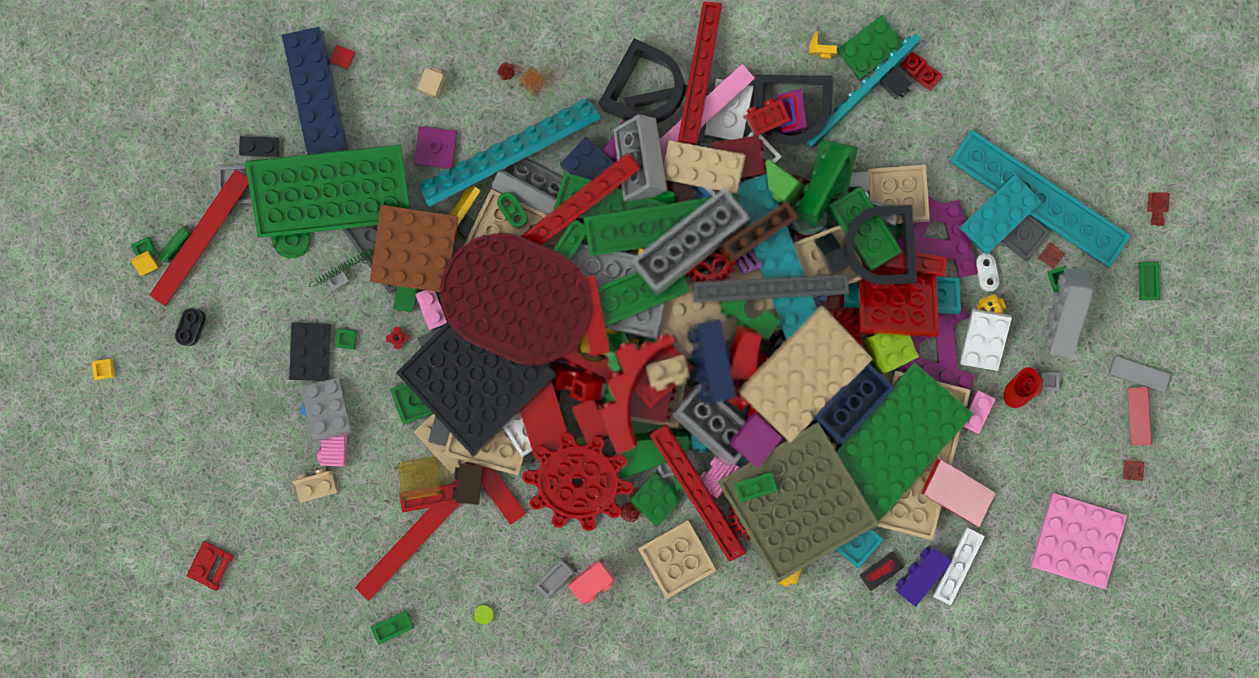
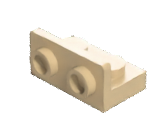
M684 355L646 365L651 388H656L657 391L667 389V385L675 383V385L687 383L686 379H690Z
M326 468L316 470L313 476L308 477L307 473L296 476L297 480L292 481V484L296 487L300 503L338 493L332 470L327 471Z

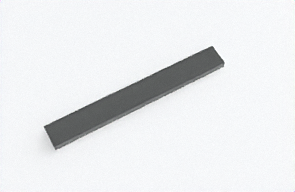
M847 274L692 283L693 303L849 294Z

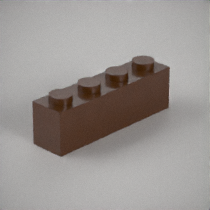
M785 202L722 244L719 249L728 263L731 264L794 222L798 217L788 202Z

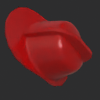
M1023 368L1006 385L1003 393L1005 403L1011 408L1024 406L1032 398H1036L1041 394L1044 379L1039 376L1034 368Z

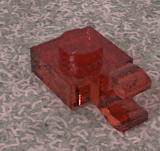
M1148 193L1147 212H1152L1151 225L1164 226L1165 218L1163 212H1169L1170 193Z

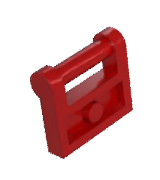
M203 541L186 576L212 590L218 591L220 587L219 582L229 562L233 560L234 555ZM218 556H221L223 559L213 579H207Z

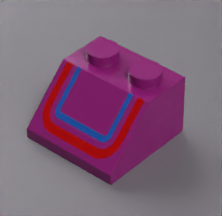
M797 89L777 95L775 101L782 100L790 121L777 126L776 131H780L782 135L803 133L807 125L802 90Z

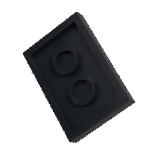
M291 323L289 380H329L331 324Z

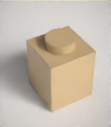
M431 67V70L425 68L417 88L419 93L437 99L445 80L442 71Z

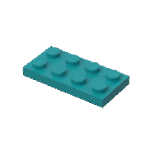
M1014 174L959 229L984 255H987L1042 201Z

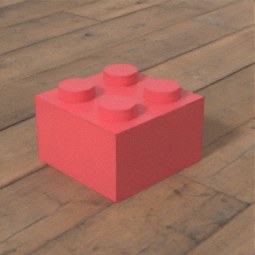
M599 558L572 579L568 587L582 605L585 602L590 604L597 598L598 592L601 590L605 592L613 586L614 576Z

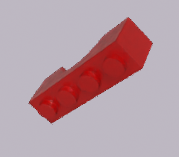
M575 347L570 353L562 357L567 360V365L575 369L578 366L585 369L584 373L602 378L601 380L606 385H608L607 381L612 379L611 375L616 373L608 365V356L598 362L588 361L579 354Z

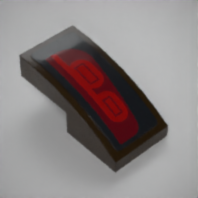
M892 551L877 563L872 564L859 576L868 589L872 591L899 572L903 565Z

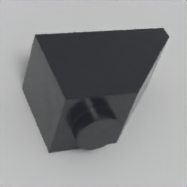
M832 232L814 240L830 275L851 265L842 246Z

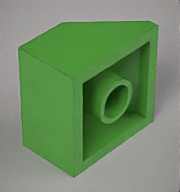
M768 159L766 161L769 190L774 193L772 197L780 203L788 202L794 205L803 194L805 185L778 164Z

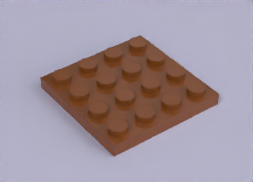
M381 205L370 282L440 292L444 270L453 256L459 217Z

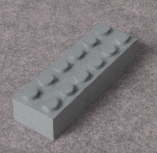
M724 188L631 260L632 265L658 296L717 250L722 244L748 226L750 218Z

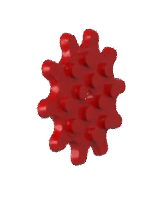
M565 432L560 435L559 449L550 450L543 445L537 446L534 449L533 454L540 461L541 467L537 470L525 471L522 475V480L538 488V494L529 501L532 509L539 510L548 507L553 510V526L562 528L569 519L575 518L580 521L584 530L591 531L596 526V515L604 513L611 518H618L621 515V508L614 502V498L619 494H630L633 491V485L629 480H623L617 476L618 470L627 464V459L623 454H616L614 456L604 455L602 453L604 440L601 436L595 435L588 444L579 445L574 441L571 433ZM573 478H582L583 483L575 484Z

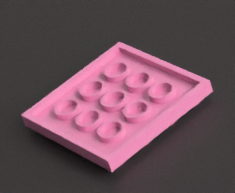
M1052 493L1030 566L1106 589L1127 515Z

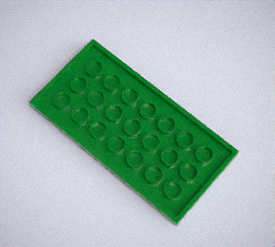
M401 144L249 160L245 162L258 238L378 225L381 205L410 209Z
M915 362L894 384V389L836 451L878 523L974 414Z

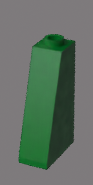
M685 429L671 430L686 455H688L689 447L692 446L691 436L687 435ZM650 432L634 434L639 446L620 453L627 459V464L618 470L620 478H626L666 463V460L652 440Z

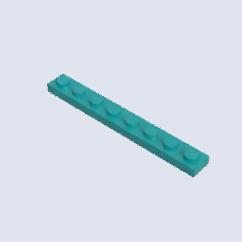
M917 34L912 37L909 35L902 42L903 46L899 50L895 49L888 56L889 60L885 64L882 62L874 70L876 73L871 78L867 76L861 82L862 87L857 91L854 89L847 96L848 100L844 104L840 103L833 110L835 113L830 117L823 131L814 139L806 142V145L812 150L820 142V139L822 140L920 44L921 37Z

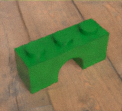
M747 300L726 301L719 305L720 313L727 318L733 317L736 319L737 325L756 329L762 335L760 341H767L781 322L767 310H764L758 318L748 317L744 312V305Z

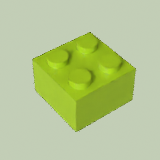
M872 333L862 338L866 350L872 358L871 362L879 373H888L919 357L910 335Z

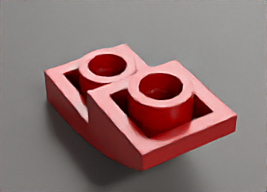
M913 51L900 64V67L929 91H932L943 77L940 72L929 66L926 60Z

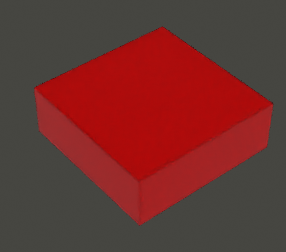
M336 45L329 62L348 70L355 52Z

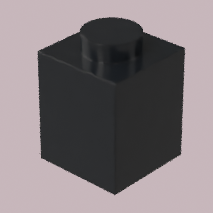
M897 67L880 82V85L895 100L899 96L903 98L910 91L908 87L912 84Z

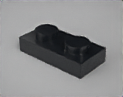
M240 136L239 156L278 157L279 138Z

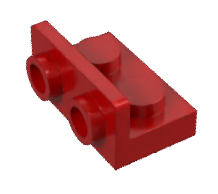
M774 98L763 102L765 105L758 108L756 105L746 110L747 114L743 115V118L747 119L754 136L790 121L781 99L775 101Z

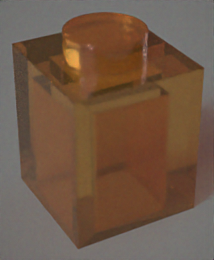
M533 66L518 79L519 83L532 96L546 84V79Z

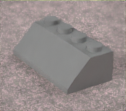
M638 114L614 128L617 159H620L628 152L640 166L637 172L621 183L624 201L652 198L667 191L656 118Z
M523 158L498 171L492 188L500 193H511L517 201L548 215L554 209L563 177L527 158Z

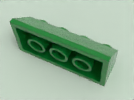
M830 145L828 151L824 150L820 159L822 163L819 167H815L811 176L813 177L810 184L807 183L803 190L805 195L802 201L798 200L794 210L796 211L797 219L817 228L852 161V148Z

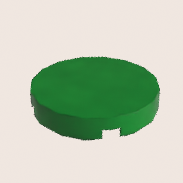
M310 233L272 236V245L277 253L288 259L303 256L311 243Z

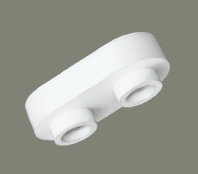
M981 254L975 260L978 269V282L982 290L990 292L999 286L996 262L992 255ZM985 259L989 262L988 266L983 265ZM988 278L992 279V285L987 284Z

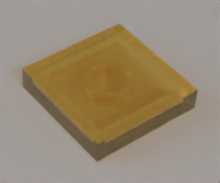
M436 456L398 463L402 500L441 494Z

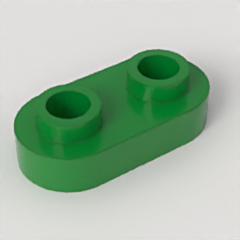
M511 193L501 194L497 199V205L509 224L517 229L524 227L528 217L515 196ZM506 201H511V205L508 207L504 204ZM517 216L521 217L520 222H515Z

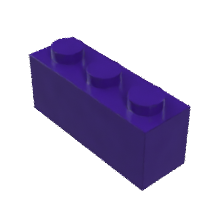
M933 546L925 547L919 555L921 558L918 562H913L907 570L909 573L906 577H901L895 585L897 587L895 591L915 607L952 562Z

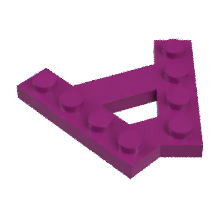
M928 196L930 222L913 223L915 252L953 259L958 278L978 274L970 239L959 229L965 222L960 200L941 204ZM931 221L944 223L948 240L922 236ZM903 231L896 241L902 250H904Z
M961 300L960 314L938 313L939 335L935 337L938 363L923 359L920 355L919 343L930 337L910 336L919 357L896 368V371L905 373L915 362L935 381L968 389L971 392L976 375L958 370L953 325L970 317Z

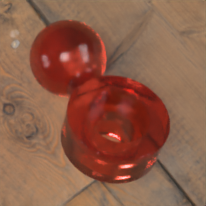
M638 487L633 488V491L629 494V498H631L639 490ZM626 502L621 507V518L627 522H635L638 519L640 511L630 502Z

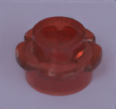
M504 62L499 67L497 74L504 81L511 79L515 74V70H513L514 65Z

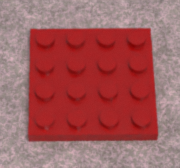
M880 266L870 271L877 275L905 274L904 270ZM917 273V283L877 285L863 279L858 281L860 333L938 337L939 320L936 276Z

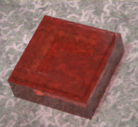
M1049 242L1037 258L1054 269L1065 253Z
M1124 460L1122 479L1143 481L1144 462Z

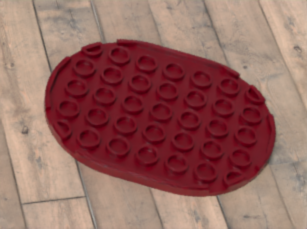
M498 233L483 235L473 239L452 256L441 280V305L445 317L453 329L470 343L515 363L542 365L561 359L581 342L591 320V291L586 278L584 279V275L579 268L565 256L514 234ZM583 278L578 282L577 285L576 279Z

